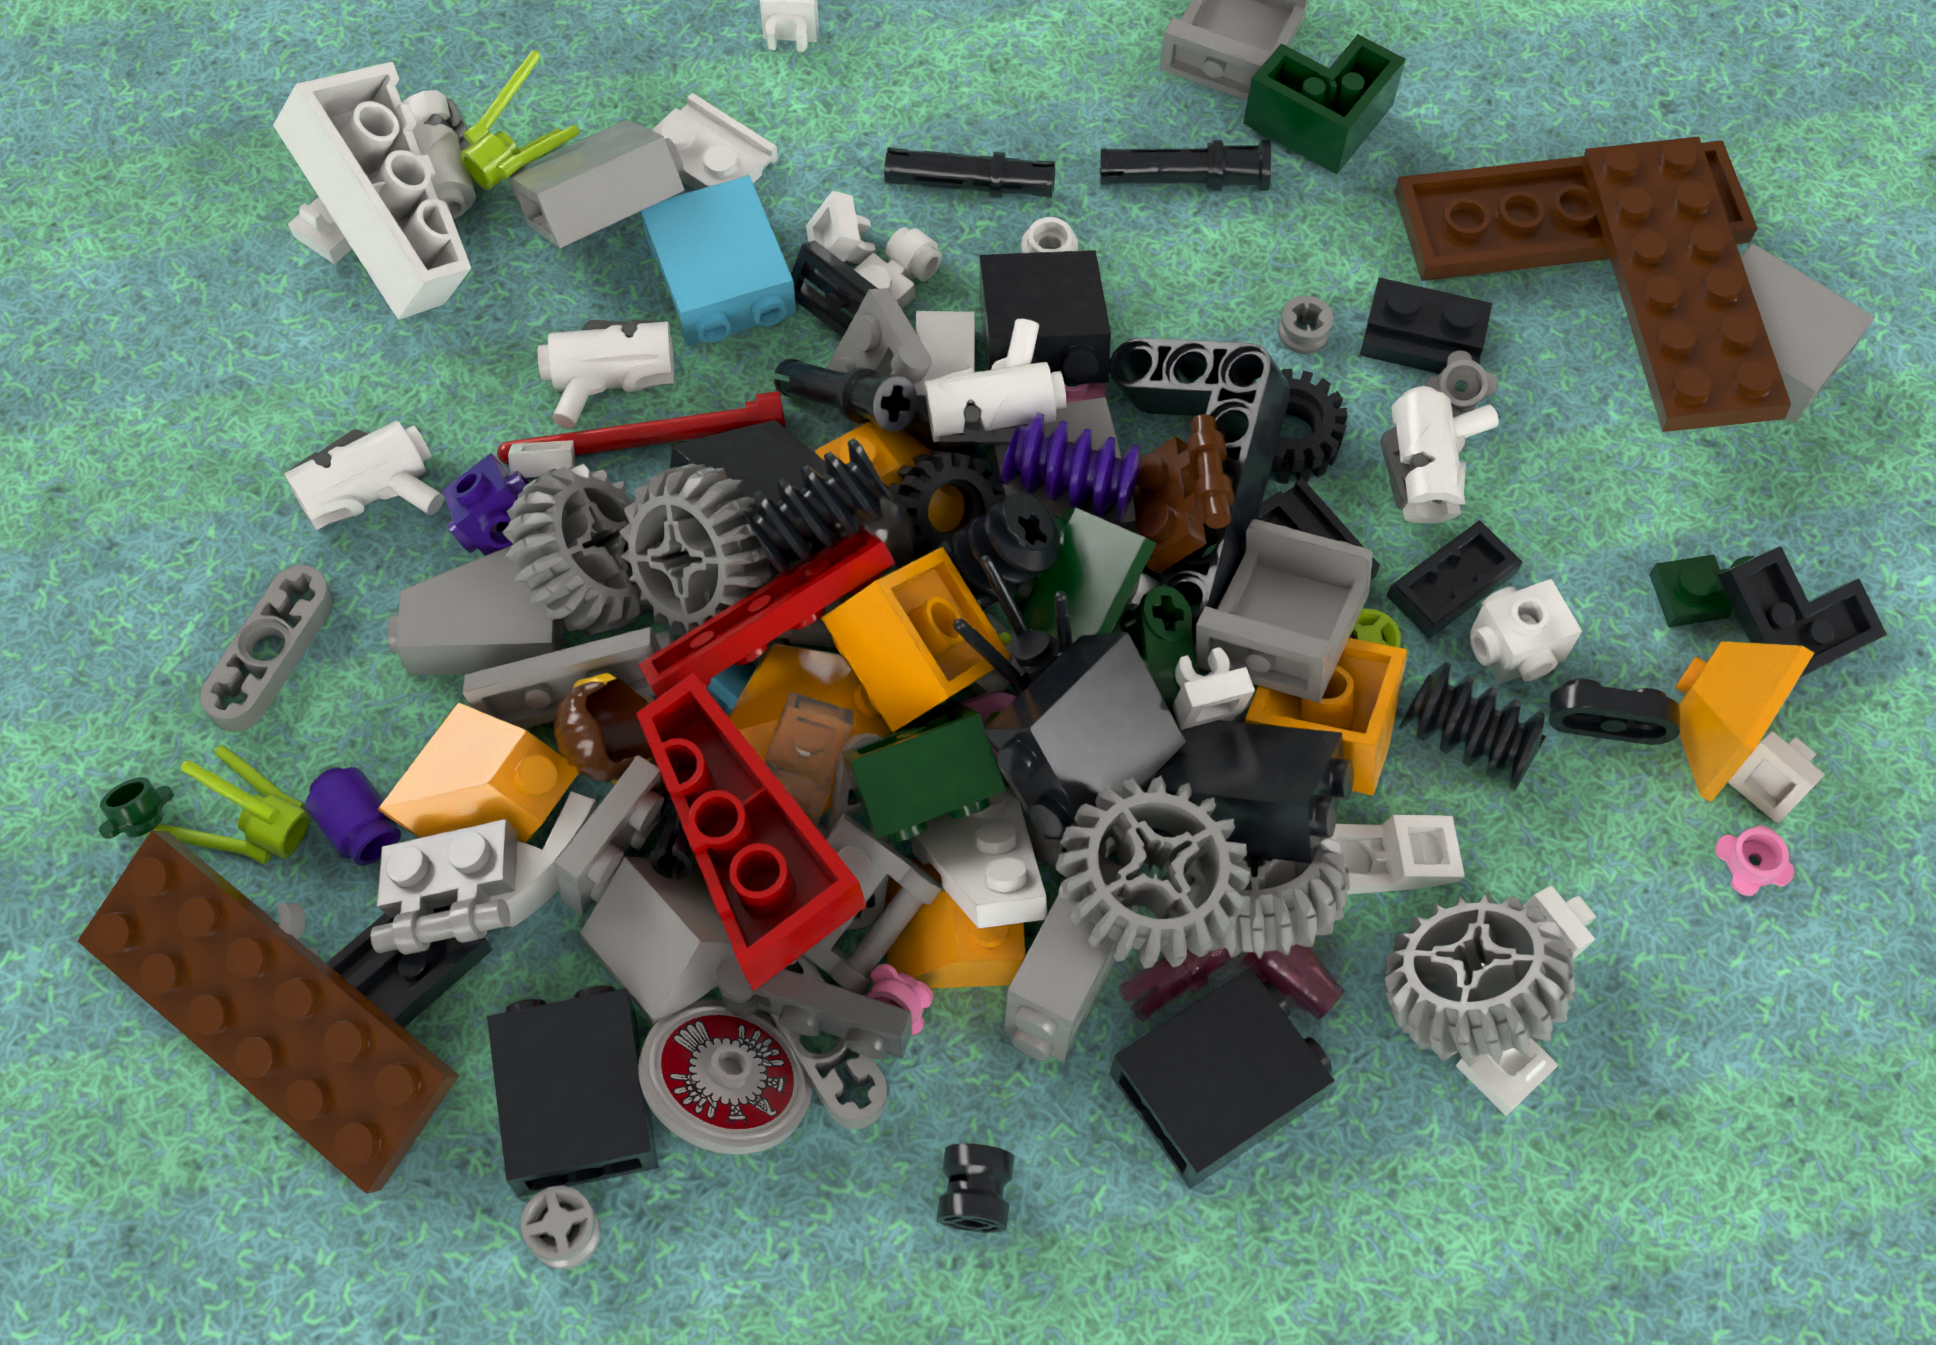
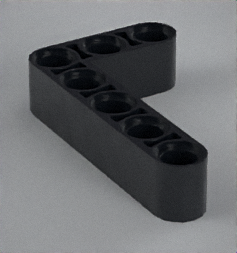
M1156 338L1130 339L1122 343L1113 352L1109 363V373L1112 380L1133 405L1140 411L1153 414L1183 416L1206 414L1213 416L1217 431L1221 432L1225 439L1227 457L1222 462L1224 475L1231 479L1234 494L1233 504L1229 507L1231 521L1227 526L1218 529L1208 527L1205 522L1203 525L1206 544L1164 570L1159 586L1165 585L1176 589L1184 596L1190 607L1194 603L1202 601L1200 607L1192 613L1193 641L1196 645V624L1205 606L1213 609L1218 608L1245 555L1246 530L1251 520H1258L1290 398V386L1268 351L1258 344ZM1260 378L1256 383L1250 385L1254 380ZM1246 432V434L1240 440L1233 443V441L1239 435ZM1217 544L1210 554L1202 557L1208 547ZM1175 619L1170 620L1169 623H1174Z

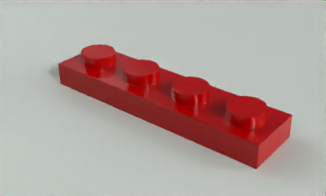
M863 523L859 526L860 531L854 535L847 533L836 540V545L830 548H823L815 553L811 559L802 561L789 571L640 662L638 666L656 697H660L692 673L707 688L711 678L733 664L744 665L755 660L767 649L768 642L789 629L797 630L811 625L823 615L827 605L847 593H859L880 579L881 572L895 564L884 542Z

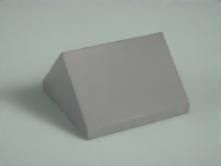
M625 856L580 934L587 947L623 989L627 988L630 998L654 1025L660 1018L685 1009L718 986L716 979L718 966L724 959L735 955L710 892L707 889L704 876L695 864L689 877L677 879V871L681 862L677 860L672 878L669 879L658 874L652 868L650 858Z

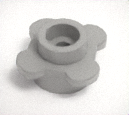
M1465 351L1451 353L1447 358V367L1439 376L1430 377L1425 386L1434 388L1450 398L1453 417L1475 410V406L1483 397L1491 396L1496 392L1498 385L1495 375L1486 372L1480 364L1472 361L1471 355ZM1458 381L1466 383L1467 388L1465 391L1460 392L1456 389Z

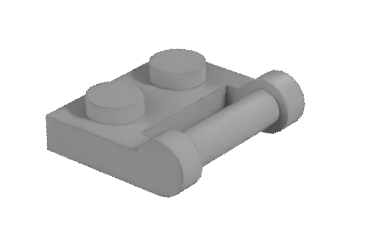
M889 288L869 289L831 358L827 369L847 373L854 368L865 367L876 371L881 377L892 374L908 378L913 384L920 382L925 377L931 367L932 359ZM853 422L854 426L852 430L862 426L865 423Z
M844 813L825 839L859 881L865 902H867L886 875L899 882L902 887L850 957L835 947L834 944L856 915L805 952L803 956L830 974L844 989L863 995L873 982L870 976L872 970L922 904L931 905L943 887L922 868L883 840L877 839L869 830Z

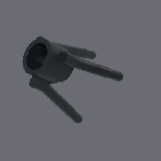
M984 555L980 559V565L1017 636L1012 644L1010 662L965 620L961 618L956 619L953 623V628L1009 682L1014 694L1018 697L1073 644L1067 595L1064 591H1057L1054 594L1057 639L1047 635L1042 630H1030L993 559L989 555Z

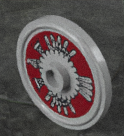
M723 1000L695 1001L679 1012L660 1018L648 1033L639 1057L638 1072L641 1089L654 1114L668 1129L680 1138L713 1152L736 1155L750 1154L778 1145L787 1139L799 1126L811 1101L812 1081L771 1017L760 1010L745 1017L735 1016L727 1010Z

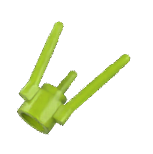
M532 50L523 63L520 64L481 119L463 133L470 146L459 154L460 160L472 179L485 190L490 191L522 166L579 135V128L575 125L562 131L554 129L519 149L505 132L499 130L492 134L488 131L539 61L541 56L537 50Z
M223 745L216 748L215 754L263 796L259 794L252 796L190 760L181 763V770L243 808L237 826L239 830L245 832L246 840L159 824L153 830L168 831L182 843L245 855L263 865L270 861L272 855L286 859L295 852L310 826L311 816L304 810V803L286 795L241 757Z

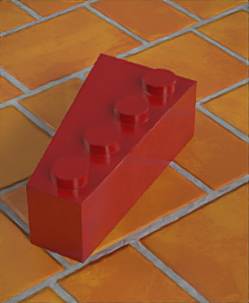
M692 673L636 714L672 798L691 849L704 876L714 905L727 932L739 966L754 992L867 905L860 883L695 674Z

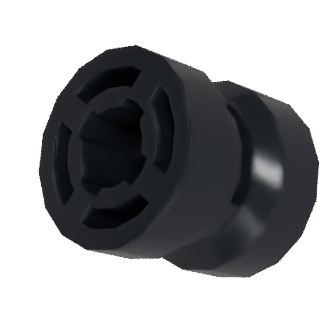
M960 1143L945 1147L943 1173L949 1181L947 1191L939 1197L937 1222L949 1228L981 1233H996L1007 1230L1009 1204L1004 1200L1003 1192L1004 1186L1012 1180L1014 1155L1004 1149L981 1144Z

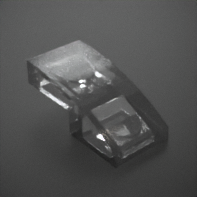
M789 692L764 763L816 827L830 795L831 777L853 727L854 711Z

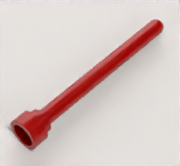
M780 391L756 394V400L746 401L745 408L506 441L498 447L497 456L503 464L509 465L508 453L511 445L521 443L573 440L575 456L700 439L771 420H776L786 428Z

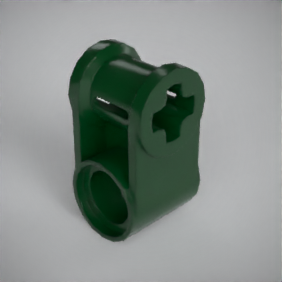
M1164 585L1156 586L1145 593L1139 604H1126L1112 633L1128 632L1171 715H1175L1172 705L1181 689L1175 678V668L1180 658L1188 655L1192 662L1193 670L1198 675L1200 674L1196 666L1190 606L1181 593L1174 588ZM1136 619V623L1127 628L1125 627L1126 624ZM1172 619H1175L1174 623L1165 627V623L1169 622Z

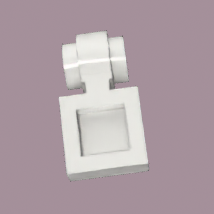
M902 227L893 234L885 250L886 255L890 258L889 263H886L875 253H872L854 269L878 289L889 288L901 309L916 298L915 284L911 281L915 277L921 282L928 280L935 274L942 261V254L938 251L937 243L917 228L910 230L907 227Z

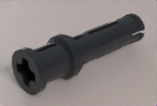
M1213 140L1212 143H1207L1206 148H1101L1100 185L1118 183H1206V189L1211 188L1212 191H1221L1223 186L1257 185L1259 191H1268L1270 187V140H1260L1258 145L1224 146L1222 140Z
M796 359L782 361L775 370L777 374L789 376V382L774 379L775 388L777 391H780L781 395L838 408L847 420L856 423L872 421L878 428L890 432L900 431L908 426L914 418L918 407V395L915 386L908 378L892 374L881 377L876 371L865 367L854 368L845 373L803 363Z

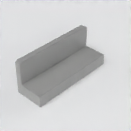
M648 627L466 674L462 693L471 708L525 729L555 721L557 718L554 712L558 709L559 701L565 699V695L570 693L574 684L580 679L591 678L603 673L619 677L643 698L654 696L655 693L649 686L638 664L668 646L674 640L669 631L654 634L652 628Z

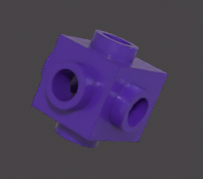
M492 453L487 455L442 490L453 518L447 524L452 535L469 553L479 549L485 556L513 545L502 533L511 521L507 510L513 506L514 501L518 499V494L530 482L519 471H515L510 475V472Z

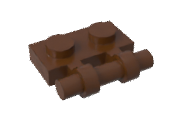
M1203 414L1191 420L1192 435L1187 443L1174 436L1140 459V472L1133 493L1137 532L1139 535L1156 543L1145 566L1158 574L1206 544L1203 525L1205 522L1208 527L1218 529L1227 526L1231 521L1229 507L1233 504L1234 494L1231 479L1224 475L1222 462L1227 457L1225 439L1223 434L1217 431L1213 416Z

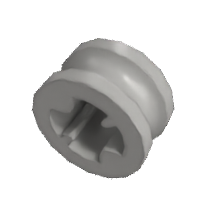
M1305 295L1291 299L1282 310L1278 327L1280 341L1286 348L1295 353L1310 354L1323 349L1329 340L1330 331L1333 326L1334 316L1332 310L1326 302L1317 297ZM1300 319L1301 324L1305 323V319L1316 324L1315 330L1311 331L1309 325L1306 330H1301L1295 326L1296 320Z

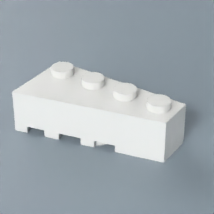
M392 61L296 84L273 126L397 319L400 320L445 304L470 271L471 266L448 205L445 201L438 200L431 181L436 173L429 155H421L412 131L416 126V121L410 105L402 104L396 89L399 76Z

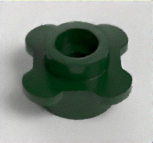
M144 777L130 779L117 785L100 802V808L108 819L99 827L100 834L105 839L113 838L123 832L128 837H139L155 829L163 820L161 810L164 804L173 798V791L169 786H160L155 789L150 780Z

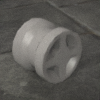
M567 1186L548 1187L536 1193L526 1204L521 1217V1234L528 1248L546 1266L558 1270L572 1269L586 1262L596 1251L601 1238L600 1221L589 1201L578 1190ZM580 1224V1226L574 1228L572 1235L569 1237L570 1242H568L567 1235L572 1230L573 1225Z

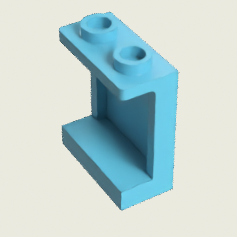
M750 175L667 198L640 211L648 249L652 259L656 258L680 320L682 336L686 346L701 342L715 343L723 340L731 333L755 326H773L784 318L796 314L793 279Z

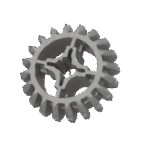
M584 464L569 468L562 466L559 469H551L541 477L536 478L523 488V491L518 494V499L514 501L513 506L507 510L511 521L502 532L514 544L505 555L509 560L518 563L520 572L514 581L526 582L532 591L529 603L542 602L546 606L547 621L563 618L568 632L584 630L589 636L596 633L602 634L606 631L610 632L614 629L620 630L633 623L634 619L645 614L648 608L651 607V605H639L642 591L637 583L627 582L633 575L632 567L629 561L620 557L629 549L628 542L619 532L630 523L625 515L624 508L632 504L634 500H631L626 495L624 481L610 483L604 469L590 472Z
M688 464L660 471L657 473V476L649 478V482L634 490V502L624 508L625 515L630 523L619 532L628 542L629 549L620 557L630 562L633 575L627 582L638 584L642 591L639 605L653 606L655 623H668L674 636L687 634L779 575V572L769 562L768 556L759 543L744 513L745 510L751 516L757 514L755 499L744 497L743 480L728 479L724 468L714 469L712 467L706 468L704 464Z
M1162 776L1152 780L1147 793L1143 792L1133 777L1124 782L1120 796L1106 786L1097 795L1095 800L1096 807L1086 803L1082 805L1075 816L1078 826L1067 827L1061 843L1068 851L1059 855L1056 862V870L1058 873L1069 878L1060 885L1058 890L1060 899L1080 901L1070 914L1069 918L1072 925H1083L1090 921L1095 924L1088 939L1091 947L1101 945L1106 937L1117 942L1113 951V957L1116 962L1124 961L1131 948L1140 950V961L1144 969L1154 966L1160 950H1162L1166 960L1172 967L1180 966L1184 962L1187 949L1196 956L1203 957L1212 947L1211 937L1219 940L1225 939L1233 928L1229 917L1239 916L1245 907V898L1238 891L1244 890L1250 882V871L1237 866V864L1242 862L1247 854L1246 844L1226 842L1235 829L1234 818L1214 822L1210 817L1216 807L1214 797L1202 801L1198 807L1188 801L1192 794L1189 783L1181 785L1175 795L1166 793V785ZM1151 828L1166 831L1168 833L1173 834L1176 837L1171 838L1160 836L1156 834ZM1112 836L1119 847L1116 856L1120 860L1123 869L1118 871L1112 883L1105 885L1099 869L1098 850L1101 844ZM1196 859L1199 860L1206 882L1204 903L1197 909L1188 897L1191 888L1184 877V873L1187 872L1191 863ZM1143 863L1149 865V871L1153 865L1159 867L1161 871L1169 867L1163 880H1157V872L1153 879L1147 877L1144 873L1137 877ZM1132 905L1144 906L1150 909L1158 919L1139 915L1126 907Z
M1323 837L1311 864L1246 855L1242 862L1237 864V866L1250 871V882L1244 890L1238 891L1245 898V907L1239 916L1229 917L1233 928L1225 939L1219 940L1211 937L1212 947L1209 951H1215L1224 947L1227 948L1231 958L1236 957L1241 952H1255L1260 959L1264 952L1274 950L1288 956L1292 945L1298 944L1305 947H1313L1316 935L1332 934L1334 922L1344 918L1347 890L1350 889L1349 869L1345 867V857L1340 852L1339 841ZM1198 859L1193 861L1187 872L1184 873L1186 882L1191 888L1188 897L1196 909L1204 903L1206 892L1205 876Z
M1489 892L1486 893L1479 903H1468L1461 894L1455 907L1444 909L1434 903L1432 917L1429 919L1411 917L1410 933L1395 935L1394 952L1385 956V972L1387 976L1385 977L1386 985L1384 989L1388 1003L1392 1006L1397 1025L1401 1026L1403 1033H1410L1411 1039L1417 1044L1419 1050L1432 1047L1442 1062L1459 1052L1461 1058L1464 1059L1469 1067L1480 1054H1489L1499 1065L1503 1051L1512 1048L1527 1056L1530 1045L1529 1039L1533 1037L1550 1041L1551 1031L1553 1030L1552 1023L1567 1022L1568 1002L1575 1000L1576 982L1573 970L1576 967L1572 950L1567 948L1563 932L1558 928L1556 921H1547L1539 906L1524 909L1516 896L1507 899L1501 905L1497 904Z

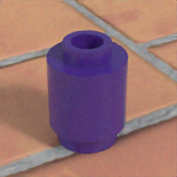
M332 768L320 774L312 782L309 789L310 793L305 801V809L342 857L352 858L360 866L369 865L381 859L383 846L399 842L401 831L396 826L397 823L377 810L384 801L383 797L359 768Z

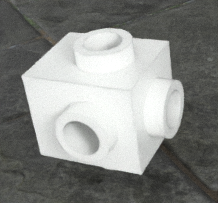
M1552 579L1519 591L1515 587H1506L1488 596L1482 602V608L1470 630V641L1477 660L1483 666H1489L1498 684H1502L1518 677H1522L1524 681H1532L1551 672L1559 662L1566 660L1582 630Z

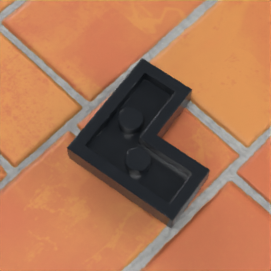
M1781 546L1766 551L1717 575L1750 643L1804 646L1814 652L1799 678L1887 635L1860 578L1844 583L1808 601Z

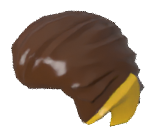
M609 673L580 679L574 684L570 693L565 695V699L559 701L558 709L554 712L557 718L553 724L555 728L554 735L557 739L556 744L559 754H562V757L567 759L569 766L575 767L579 775L587 776L596 782L603 780L609 783L612 781L615 785L637 755L650 763L654 759L636 714L649 703L623 680Z

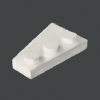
M1006 787V791L989 797L991 805L976 814L962 818H953L951 812L927 820L928 829L909 839L912 842L913 854L923 865L930 863L941 875L944 890L977 928L1046 919V893L1021 805L1011 787Z

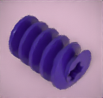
M1038 412L1027 427L1019 425L1016 428L1005 454L1001 471V483L1010 485L1021 473L1023 491L1034 493L1045 480L1046 498L1052 501H1057L1069 487L1070 507L1081 509L1093 495L1094 515L1104 517L1116 503L1118 523H1122L1130 505L1140 472L1139 446L1133 444L1120 459L1116 457L1115 438L1109 436L1098 451L1093 450L1092 430L1085 428L1073 443L1068 441V422L1061 420L1051 435L1044 433V414Z

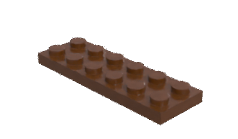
M1700 137L1585 149L1582 162L1583 171L1662 432L1785 419L1791 402Z
M1723 140L1702 142L1736 244L1750 243L1758 228ZM1584 156L1398 177L1394 193L1421 281L1610 259L1583 171L1582 162Z
M151 830L77 942L366 1194L380 1191L459 1075L294 936L287 934L278 927L279 924L170 832Z

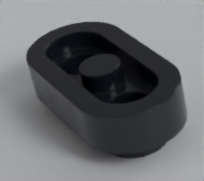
M1574 679L1566 682L1563 687L1554 690L1550 694L1549 724L1555 730L1562 733L1646 745H1659L1670 742L1679 736L1680 706L1673 699L1666 697L1664 692L1657 689L1640 688L1630 691L1603 687L1599 682L1590 679Z

